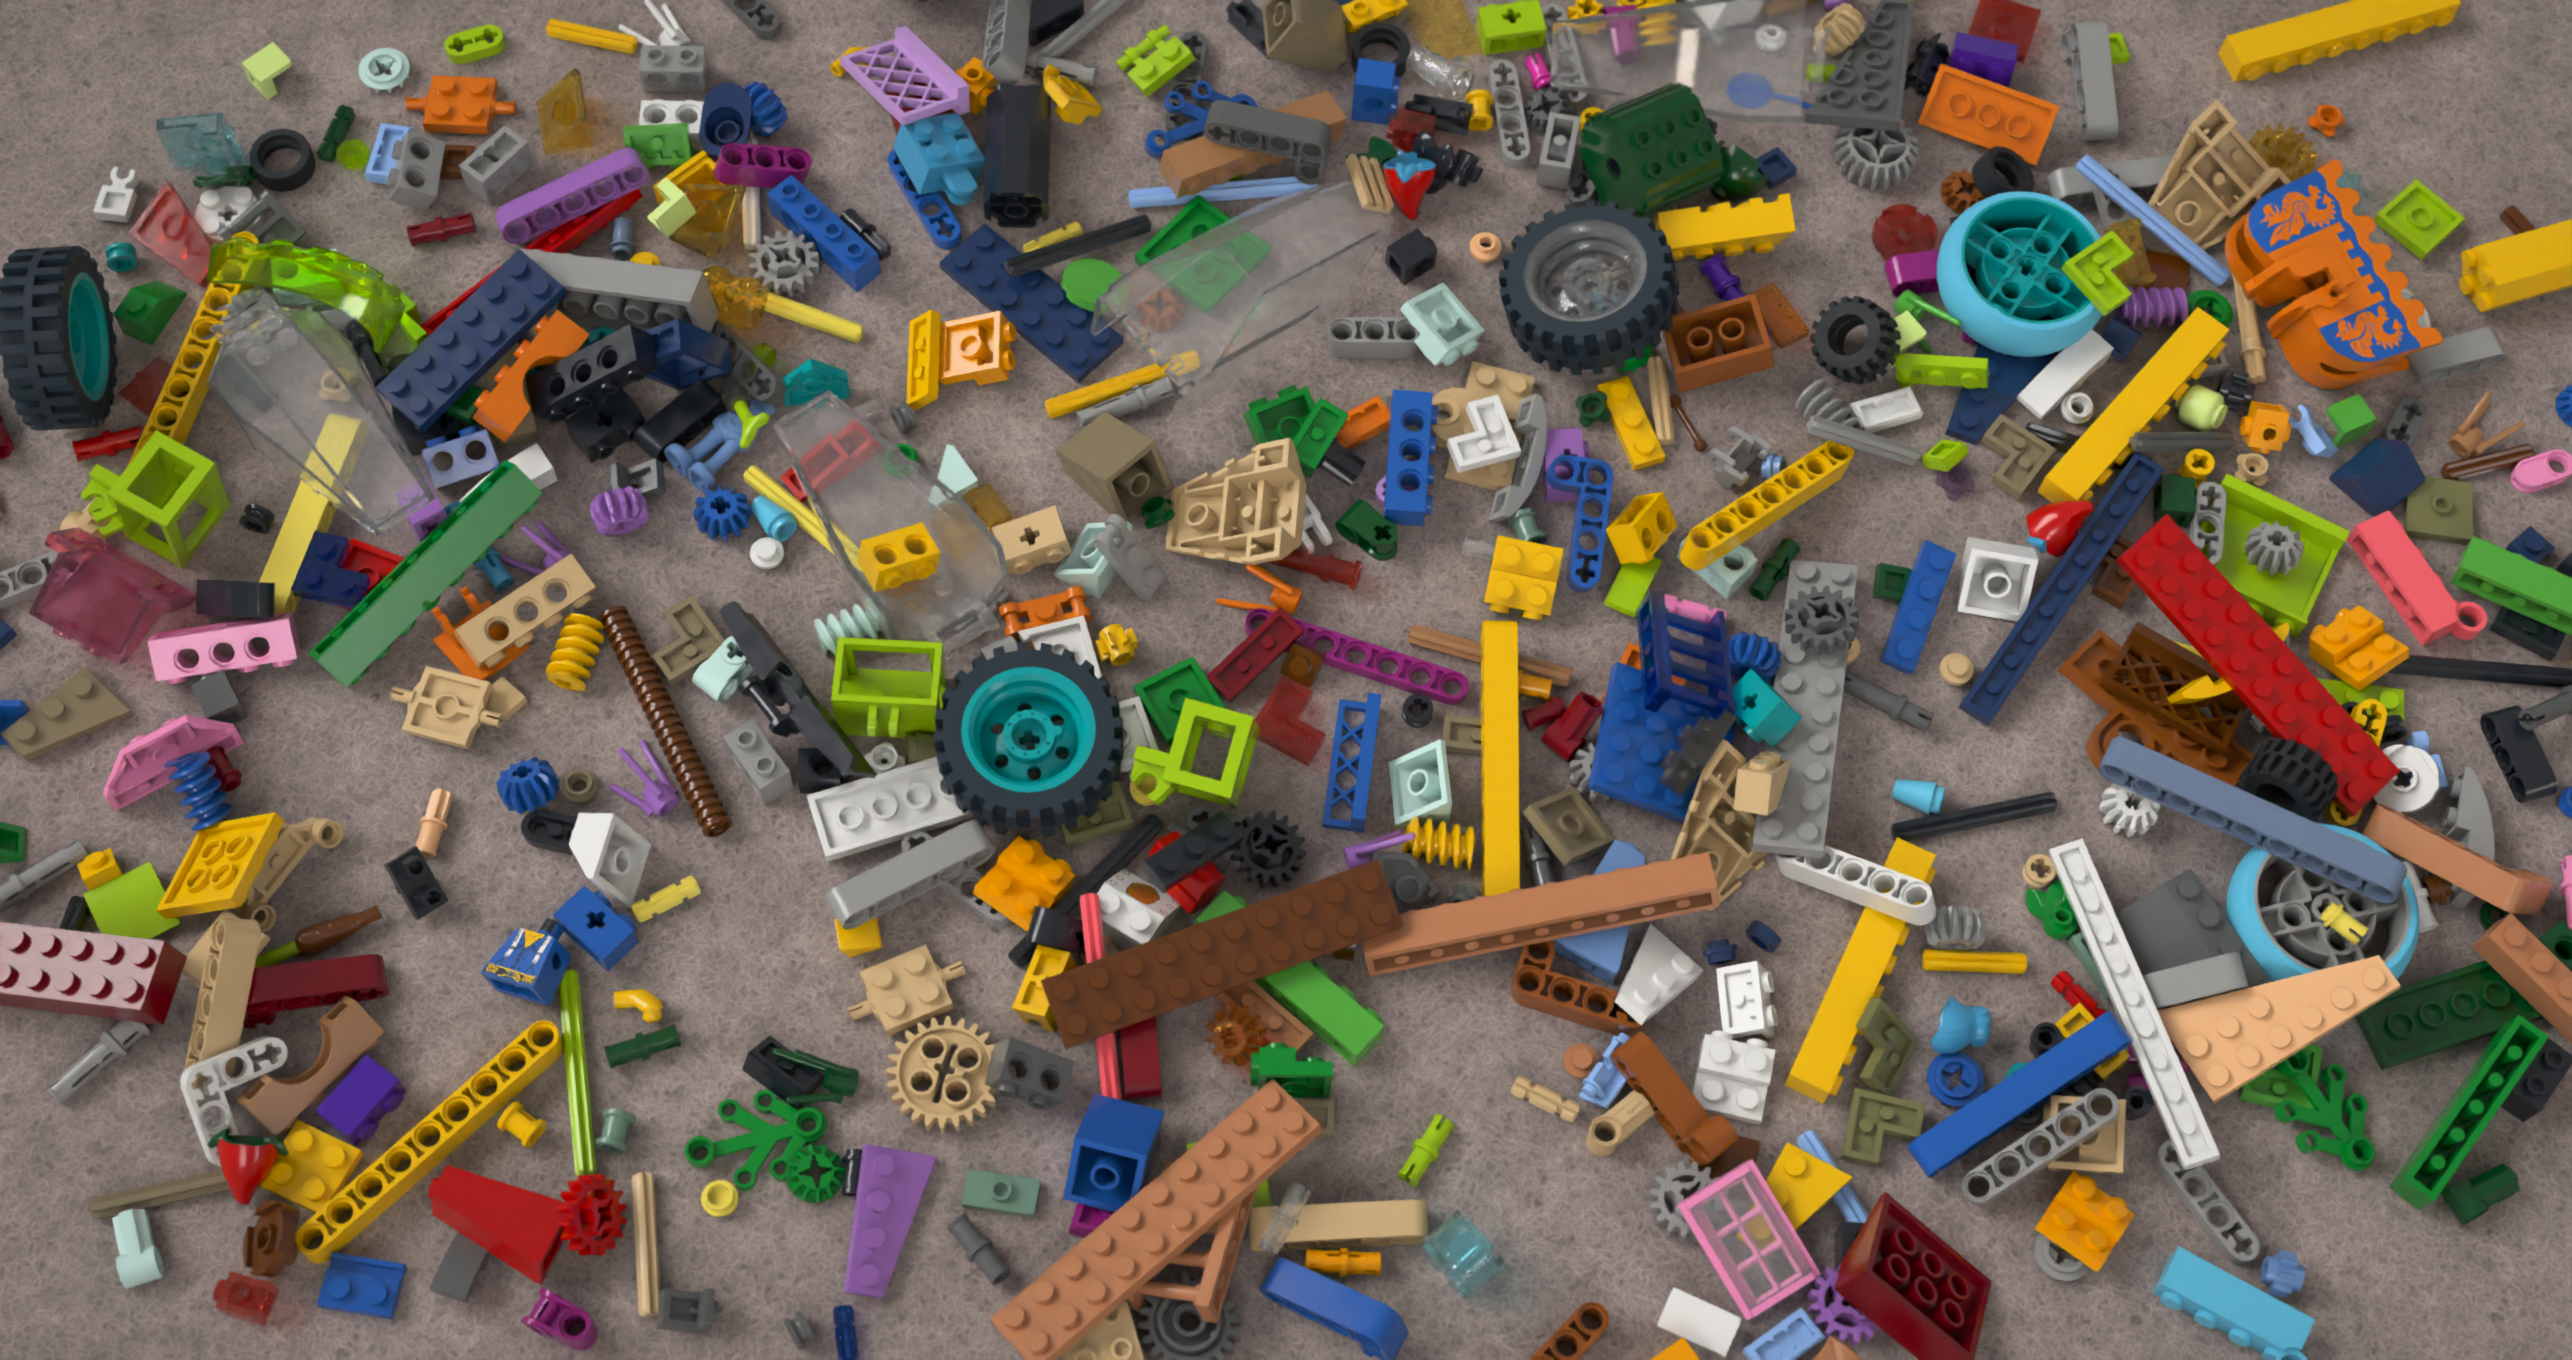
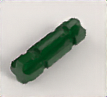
M340 105L337 107L334 114L336 118L331 120L322 139L325 142H321L317 150L320 160L329 163L335 160L338 154L336 149L341 148L350 129L347 125H351L355 118L354 109L350 106Z

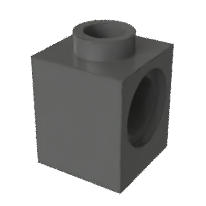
M224 670L218 673L207 674L191 685L207 719L233 724L248 717Z

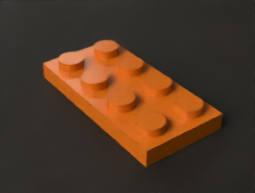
M1940 64L1917 124L1986 149H1991L1995 146L2006 147L2020 155L2026 163L2036 166L2060 106Z

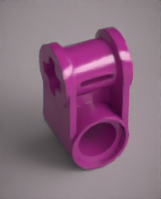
M545 1288L540 1289L538 1293L540 1298L529 1316H524L521 1320L525 1326L540 1335L552 1338L578 1351L590 1348L598 1337V1328L585 1310L569 1303L561 1296ZM586 1323L585 1330L580 1335L570 1336L571 1328L574 1325Z

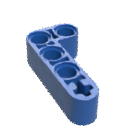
M1560 455L1548 467L1546 480L1555 490L1577 493L1566 582L1573 591L1585 593L1595 586L1601 576L1613 470L1607 462L1602 460ZM1555 467H1567L1571 473V478L1568 480L1559 479L1555 474ZM1588 472H1600L1604 479L1603 484L1595 485L1591 483L1588 478ZM1584 504H1595L1599 509V516L1592 518L1586 515ZM1590 536L1595 542V549L1588 551L1582 548L1579 541L1580 537ZM1584 560H1590L1586 564L1585 575L1591 578L1583 583L1581 582V576L1576 574L1582 569Z
M1282 1257L1277 1258L1259 1289L1262 1295L1274 1303L1358 1342L1362 1351L1370 1358L1374 1355L1381 1360H1394L1409 1334L1401 1316L1391 1307Z

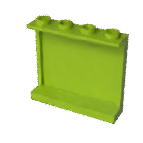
M2226 474L2220 484L2226 492L2222 557L2216 568L2268 625L2275 627L2287 622L2290 627L2289 636L2298 638L2309 621L2307 618L2350 531L2232 475ZM2213 500L2211 501L2208 510H2210V507L2214 502ZM2277 520L2279 526L2285 527L2290 524L2291 532H2300V541L2304 543V551L2300 563L2295 570L2290 569L2286 576L2276 572L2271 578L2268 571L2264 570L2258 573L2257 565H2248V556L2244 554V547L2246 541H2248L2249 532L2253 528H2258L2263 521L2272 525ZM2202 521L2199 526L2206 533H2214L2216 531L2215 526L2209 521ZM2204 544V547L2201 550V552L2206 557L2207 546L2209 544Z

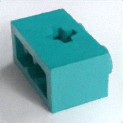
M1752 669L1723 698L1732 708L1728 714L1742 727L1747 724L1743 730L1757 743L1764 739L1773 748L1802 718L1770 684Z

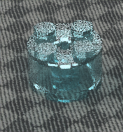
M1459 1210L1451 1214L1423 1239L1424 1244L1421 1247L1426 1252L1424 1254L1425 1258L1436 1271L1442 1268L1447 1271L1446 1275L1450 1279L1448 1281L1449 1285L1462 1299L1466 1295L1473 1296L1506 1267L1501 1256L1496 1259L1492 1257L1489 1253L1493 1248L1492 1244L1466 1216L1464 1218L1461 1217Z

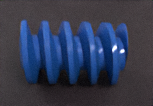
M208 752L187 753L173 758L164 764V767L176 766L177 768L169 776L170 780H182V783L174 789L175 793L187 792L188 796L180 802V805L193 806V809L185 815L186 819L198 818L199 822L192 826L191 830H200L221 821L232 811L231 804L222 803L227 798L226 792L222 790L215 791L222 784L220 778H210L216 772L215 766L204 765L211 759Z

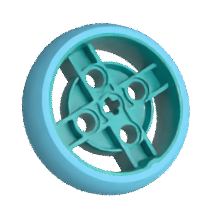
M2023 191L2006 192L1990 196L1965 210L1950 226L1943 238L1936 269L1937 282L1943 304L1950 315L1961 321L1960 329L1976 342L1994 351L2012 356L2036 357L2063 350L2084 337L2099 321L2102 314L2061 268L2066 261L2101 237L2080 212L2051 196ZM2002 228H2012V229L2005 230V231H2003V232H2001V233H1999V232H1997L1996 230H1994V229H2002ZM1966 263L1976 269L1975 278L1978 289L1969 276ZM2046 315H2049L2055 319L2048 321H2033L2035 319L2042 318Z

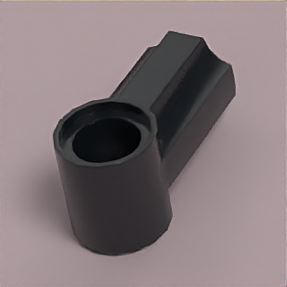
M1335 437L1317 468L1324 469L1347 486H1351L1362 472L1366 461L1339 444L1337 437Z

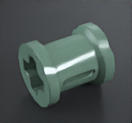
M1533 508L1520 509L1507 520L1509 527L1514 528L1520 540L1544 544L1547 541L1545 532L1540 531L1535 520L1536 513Z
M605 1109L603 1112L605 1122L600 1138L596 1139L594 1145L605 1152L626 1154L628 1150V1145H626L630 1125L635 1123L636 1116L621 1109Z

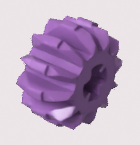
M631 486L624 489L617 487L614 490H606V493L598 494L595 496V500L590 503V514L597 532L606 534L609 537L615 534L622 536L625 533H633V530L641 529L644 523L649 520V510L645 497L642 495L641 490L633 489Z

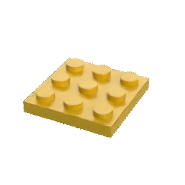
M276 812L218 822L198 830L156 911L165 919L241 907L249 896V890L256 876L263 869V862L271 847L276 843L278 833L285 820Z

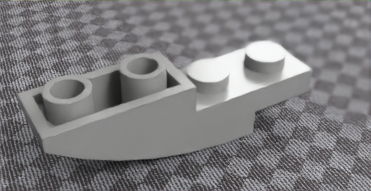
M2465 766L2456 777L2452 776L2448 783L2446 794L2451 797L2450 807L2448 806L2444 812L2442 826L2447 827V837L2494 861V829L2487 798L2473 768ZM2449 882L2451 889L2450 904L2464 908L2475 895Z

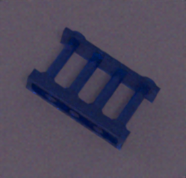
M1651 589L1636 610L1644 709L1657 713L1665 701L1673 699L1710 711L1712 730L1719 732L1726 721H1730L1736 711L1727 643L1728 628L1725 624L1724 612L1718 610L1710 622L1704 624L1668 612V609L1665 607L1664 592ZM1667 626L1703 637V646L1670 636ZM1669 650L1705 661L1706 671L1673 661ZM1672 675L1708 686L1709 696L1675 686V683L1672 681Z

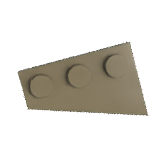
M84 667L4 730L1 736L27 762L68 745L69 740L88 732L90 735L103 730L102 726L118 719L123 721L133 715L109 689Z

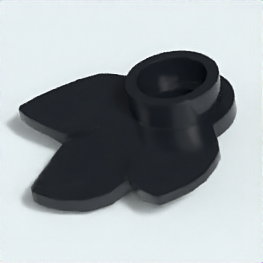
M1423 130L1415 138L1412 151L1404 152L1406 154L1416 152L1418 158L1427 159L1436 164L1437 172L1435 179L1425 193L1435 194L1443 189L1446 184V173L1453 166L1454 151L1452 145H1444L1438 148L1430 133Z

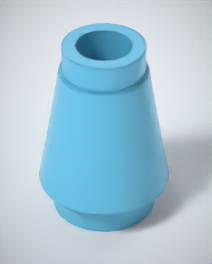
M764 495L758 496L752 501L750 505L751 511L768 537L782 542L794 534L797 523L791 512Z
M1896 779L1892 799L1898 800L1927 815H1930L1931 812L1939 814L1946 788L1938 786V782Z

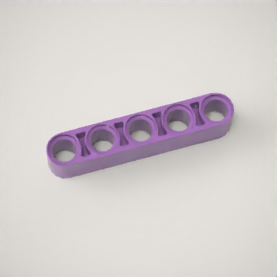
M627 147L620 149L502 205L496 211V222L506 242L516 245L524 243L640 188L648 180V169L637 150Z

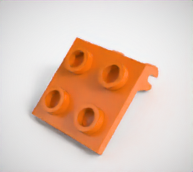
M464 586L459 591L472 613L452 626L447 616L442 614L440 608L436 606L431 612L437 619L443 632L432 640L462 675L486 681L530 649V645L527 643L519 649L516 645H513L504 651L506 657L496 665L489 668L484 664L478 668L454 633L455 629L493 604L488 599L479 604L474 594H470L467 586ZM493 625L488 629L489 636L496 641L504 640L508 636L506 628L502 625Z

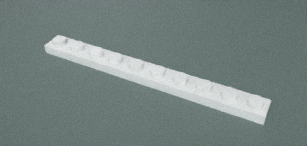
M2083 838L2049 849L2050 859L2119 1020L2133 1039V1042L2130 1044L2184 1171L2219 1160L2220 1153Z

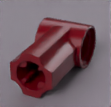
M1583 691L1578 693L1562 717L1555 720L1545 731L1541 742L1566 763L1571 762L1574 759L1573 755L1585 746L1587 742L1586 735L1605 710L1601 705L1602 702L1593 695Z

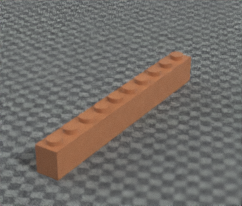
M1709 852L1688 854L1682 858L1653 861L1648 865L1619 868L1613 872L1584 875L1578 879L1549 882L1543 886L1514 889L1508 893L1479 896L1473 900L1444 903L1438 907L1423 910H1409L1399 914L1403 923L1402 928L1362 942L1364 957L1369 976L1391 973L1720 907L1718 887Z

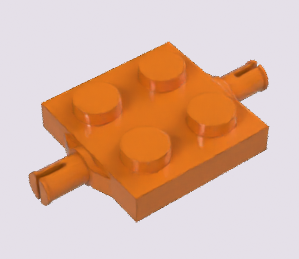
M433 75L430 91L425 98L406 97L405 101L406 110L425 111L423 120L425 132L489 135L490 125L496 114H516L515 101H497L498 84L496 78Z

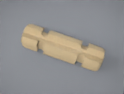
M1518 1076L1515 1079L1511 1088L1512 1095L1522 1100L1526 1097L1529 1099L1528 1103L1553 1115L1557 1112L1560 1114V1118L1568 1122H1573L1576 1119L1580 1110L1578 1102L1570 1098L1566 1101L1562 1099L1563 1095L1538 1083L1533 1085L1531 1084L1532 1080L1524 1076Z

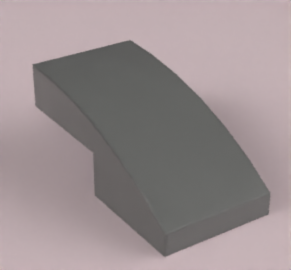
M458 1232L437 1270L430 1290L435 1294L468 1303L480 1272L486 1269L491 1253Z

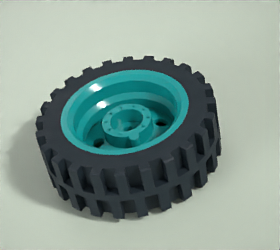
M81 246L15 250L8 257L9 263L4 264L2 269L4 277L0 278V355H2L4 364L2 368L3 375L9 384L8 393L10 398L15 400L14 408L18 415H22V421L35 431L95 428L101 426L111 412L109 405L113 404L115 397L113 387L116 386L117 377L115 376V367L117 366L115 344L117 342L116 334L113 332V312L110 311L108 303L110 298L108 291L105 290L103 285V275L97 271L98 264L94 258H90V253Z
M1027 642L1017 643V651L1005 653L1003 646L993 649V658L984 661L980 655L972 660L973 670L966 674L961 669L954 676V689H945L942 695V710L937 709L934 743L940 774L943 776L944 786L949 795L953 794L955 796L957 807L963 813L967 810L971 811L974 819L978 820L982 827L985 826L987 821L994 824L995 831L998 834L1006 836L1008 829L1019 830V836L1022 838L1030 839V831L1043 830L1045 838L1054 836V827L1065 824L1067 831L1077 827V818L1082 814H1085L1088 819L1097 812L1096 803L1100 799L1106 802L1111 795L1113 781L1118 782L1121 773L1120 764L1121 760H1123L1124 740L1123 719L1120 717V706L1116 695L1111 696L1110 684L1104 676H1101L1099 679L1095 676L1094 665L1087 660L1082 665L1075 662V654L1070 650L1064 649L1062 655L1052 653V644L1041 643L1040 650H1028ZM1021 705H1029L1032 710L1019 711L1018 708ZM1059 716L1063 718L1064 723L1061 726L1053 725L1052 717ZM996 724H1000L1003 728V732L998 735L991 733V728ZM1033 743L1035 749L1027 750L1025 744ZM1069 752V756L1066 759H1059L1056 756ZM998 762H1008L1004 768H998L995 765ZM1031 768H1036L1037 772L1041 775L1038 780H1031L1028 777Z

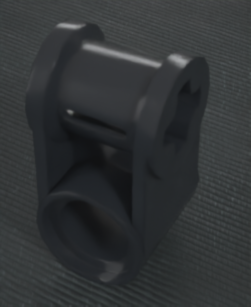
M1039 906L1034 907L1026 937L1027 942L1054 949L1086 953L1082 920L1066 916L1065 913Z

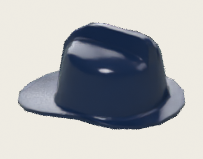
M733 83L719 84L712 88L705 97L702 106L699 141L702 148L710 155L718 157L724 145L729 143L747 144L750 138L752 102L747 91L740 85Z

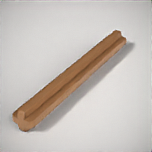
M1413 624L1410 628L1408 642L1410 644L1481 664L1480 642ZM1518 653V673L1521 669L1523 674L1553 679V685L1564 688L1569 686L1572 677L1571 668Z

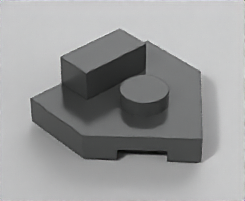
M1373 852V861L1379 860L1399 914L1409 910H1420L1429 900H1432L1442 891L1429 878L1410 853Z

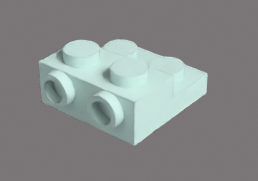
M1444 282L1406 301L1400 308V311L1406 316L1410 324L1420 333L1414 343L1434 366L1443 363L1447 367L1456 361L1461 353L1464 357L1472 353L1479 345L1476 340L1485 331Z

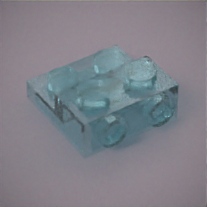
M223 113L156 120V130L173 166L192 167L195 164L202 163L206 173L225 174V167L239 166L238 163L244 162L242 146L240 143L236 144L234 127L227 124Z

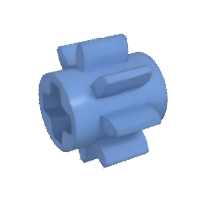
M2279 1249L2278 1254H2274V1257L2268 1255L2265 1257L2260 1271V1282L2267 1284L2269 1287L2268 1294L2286 1299L2287 1294H2291V1291H2300L2305 1278V1266L2300 1265L2299 1261H2296L2297 1254Z

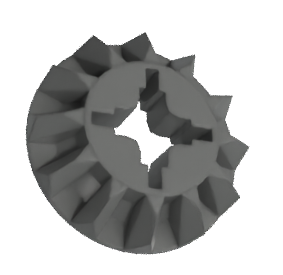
M1554 85L1549 88L1540 86L1539 90L1535 93H1529L1528 100L1523 104L1527 125L1538 133L1545 134L1548 123V115L1544 111H1540L1544 108V101L1547 100L1553 106L1551 112L1572 115L1573 104L1565 90L1558 89Z

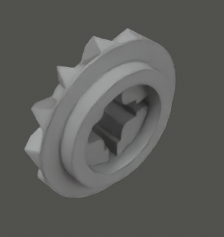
M2041 1233L2036 1238L2033 1254H2035L2037 1260V1268L2042 1269L2049 1279L2054 1278L2061 1280L2063 1283L2079 1280L2090 1269V1267L2068 1252L2067 1255L2072 1259H2065L2058 1265L2056 1263L2058 1253L2053 1249H2060L2061 1247Z

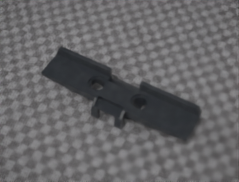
M735 601L723 606L719 612L744 657L756 673V676L747 678L740 685L739 689L743 695L749 696L755 701L771 722L769 724L771 732L784 737H788L790 734L797 735L798 732H802L844 774L875 778L877 776L876 772L828 710L820 705L805 685L803 678L755 616L745 613L739 603ZM787 702L790 706V712L788 714H781L776 706H784Z

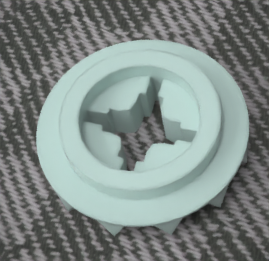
M380 48L371 51L361 60L358 72L366 88L371 87L377 93L380 90L386 89L391 93L393 87H403V81L410 78V64L407 57L399 50ZM378 66L385 70L390 69L391 75L385 73L380 75Z

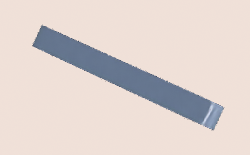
M2122 737L2113 738L2098 767L2100 775L2114 784L2377 902L2393 903L2407 874L2408 869L2406 865L2394 857Z

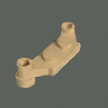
M315 817L292 825L283 823L276 843L271 847L263 862V869L256 876L249 890L247 900L241 907L235 909V915L241 919L256 920L261 932L269 931L276 922V912L273 907L267 905V901L312 845L317 844L325 848H334L341 842L343 838L342 825L329 818L318 819Z

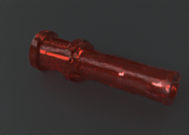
M1296 549L1281 560L1265 562L1319 576L1323 583L1333 581L1349 585L1351 590H1356L1363 562L1360 560L1354 563L1338 559L1332 553L1325 554L1323 557Z

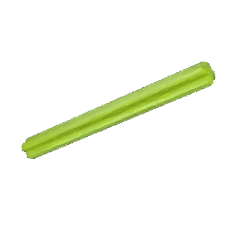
M566 969L558 988L575 1174L579 1176L594 1174L597 1167L579 973L574 969Z

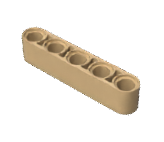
M217 918L213 923L184 1071L191 1065L239 1046L260 941V927L256 920ZM237 1057L229 1059L225 1066V1071L231 1078H233ZM197 1073L195 1074L196 1081L191 1083V1085L204 1092L202 1083L207 1081V1076H201Z
M1423 1200L1265 1206L1251 1209L1248 1218L1249 1247L1251 1250L1258 1252L1421 1244L1430 1240L1427 1202Z

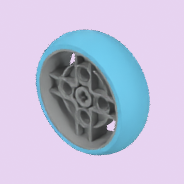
M2317 823L2391 856L2376 842L2356 831L2341 826ZM2253 846L2237 865L2229 884L2226 899L2227 920L2271 982L2319 970L2301 961L2319 965L2320 970L2365 959L2362 951L2368 946L2376 923L2382 921L2385 922L2386 945L2381 959L2396 980L2406 969L2416 948L2419 936V908L2415 892L2407 875L2396 900L2389 904L2380 903ZM2278 863L2283 878L2278 882L2272 893L2270 905L2259 908V879L2266 868ZM2304 878L2313 882L2315 887L2309 886L2304 881ZM2331 902L2337 905H2344V911L2369 928L2363 937L2352 928H2349L2360 937V941L2355 946L2330 926L2325 928L2323 926L2324 922L2319 919L2322 912ZM2349 903L2358 906L2360 911L2354 910ZM2284 917L2292 920L2295 927L2286 923ZM2330 942L2337 944L2341 951L2335 950L2330 945Z

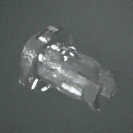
M1418 45L1408 56L1406 62L1407 70H1413L1422 79L1435 87L1436 98L1466 102V95L1469 93L1474 82V66L1469 59L1464 56H1457L1449 60L1440 54L1431 52L1428 47H1424L1422 50Z

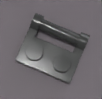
M267 189L258 195L260 199L229 226L225 227L223 225L217 231L220 237L228 244L233 235L242 232L267 209L271 208L275 214L253 233L258 239L266 257L261 273L270 266V258L282 256L307 234V231ZM247 250L242 255L249 254L252 250Z

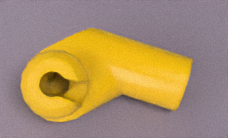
M648 990L614 991L615 1009L637 1007L640 1011H643V1020L650 1023L661 1020L663 1004L659 998Z

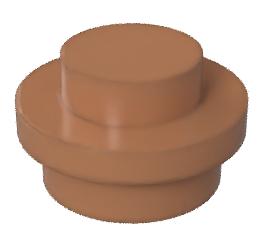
M1574 1044L1566 1050L1563 1057V1066L1570 1076L1584 1079L1589 1076L1598 1063L1599 1056L1595 1049L1587 1044Z

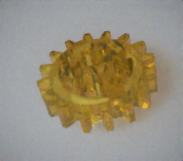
M2278 123L2275 130L2270 125H2266L2263 132L2257 130L2249 141L2253 149L2270 167L2280 168L2291 182L2311 173L2315 166L2313 160L2317 153L2310 150L2313 142H2305L2303 140L2304 132L2298 135L2295 134L2294 126H2291L2287 131L2283 129L2281 123Z

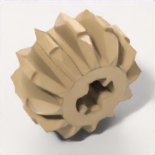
M1843 3L1840 6L1834 7L1832 11L1826 13L1823 19L1819 20V24L1814 27L1812 38L1822 51L1828 55L1835 56L1838 53L1844 52L1846 48L1852 46L1855 40L1859 39V35L1864 32L1866 21L1857 8H1854L1851 4Z

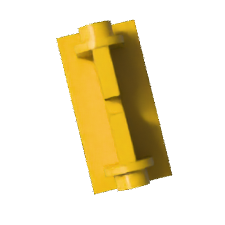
M1355 0L1342 6V11L1348 20L1346 21V31L1348 34L1352 32L1356 34L1364 26L1373 24L1374 20L1381 22L1392 16H1399L1400 11L1408 6V2L1406 0Z

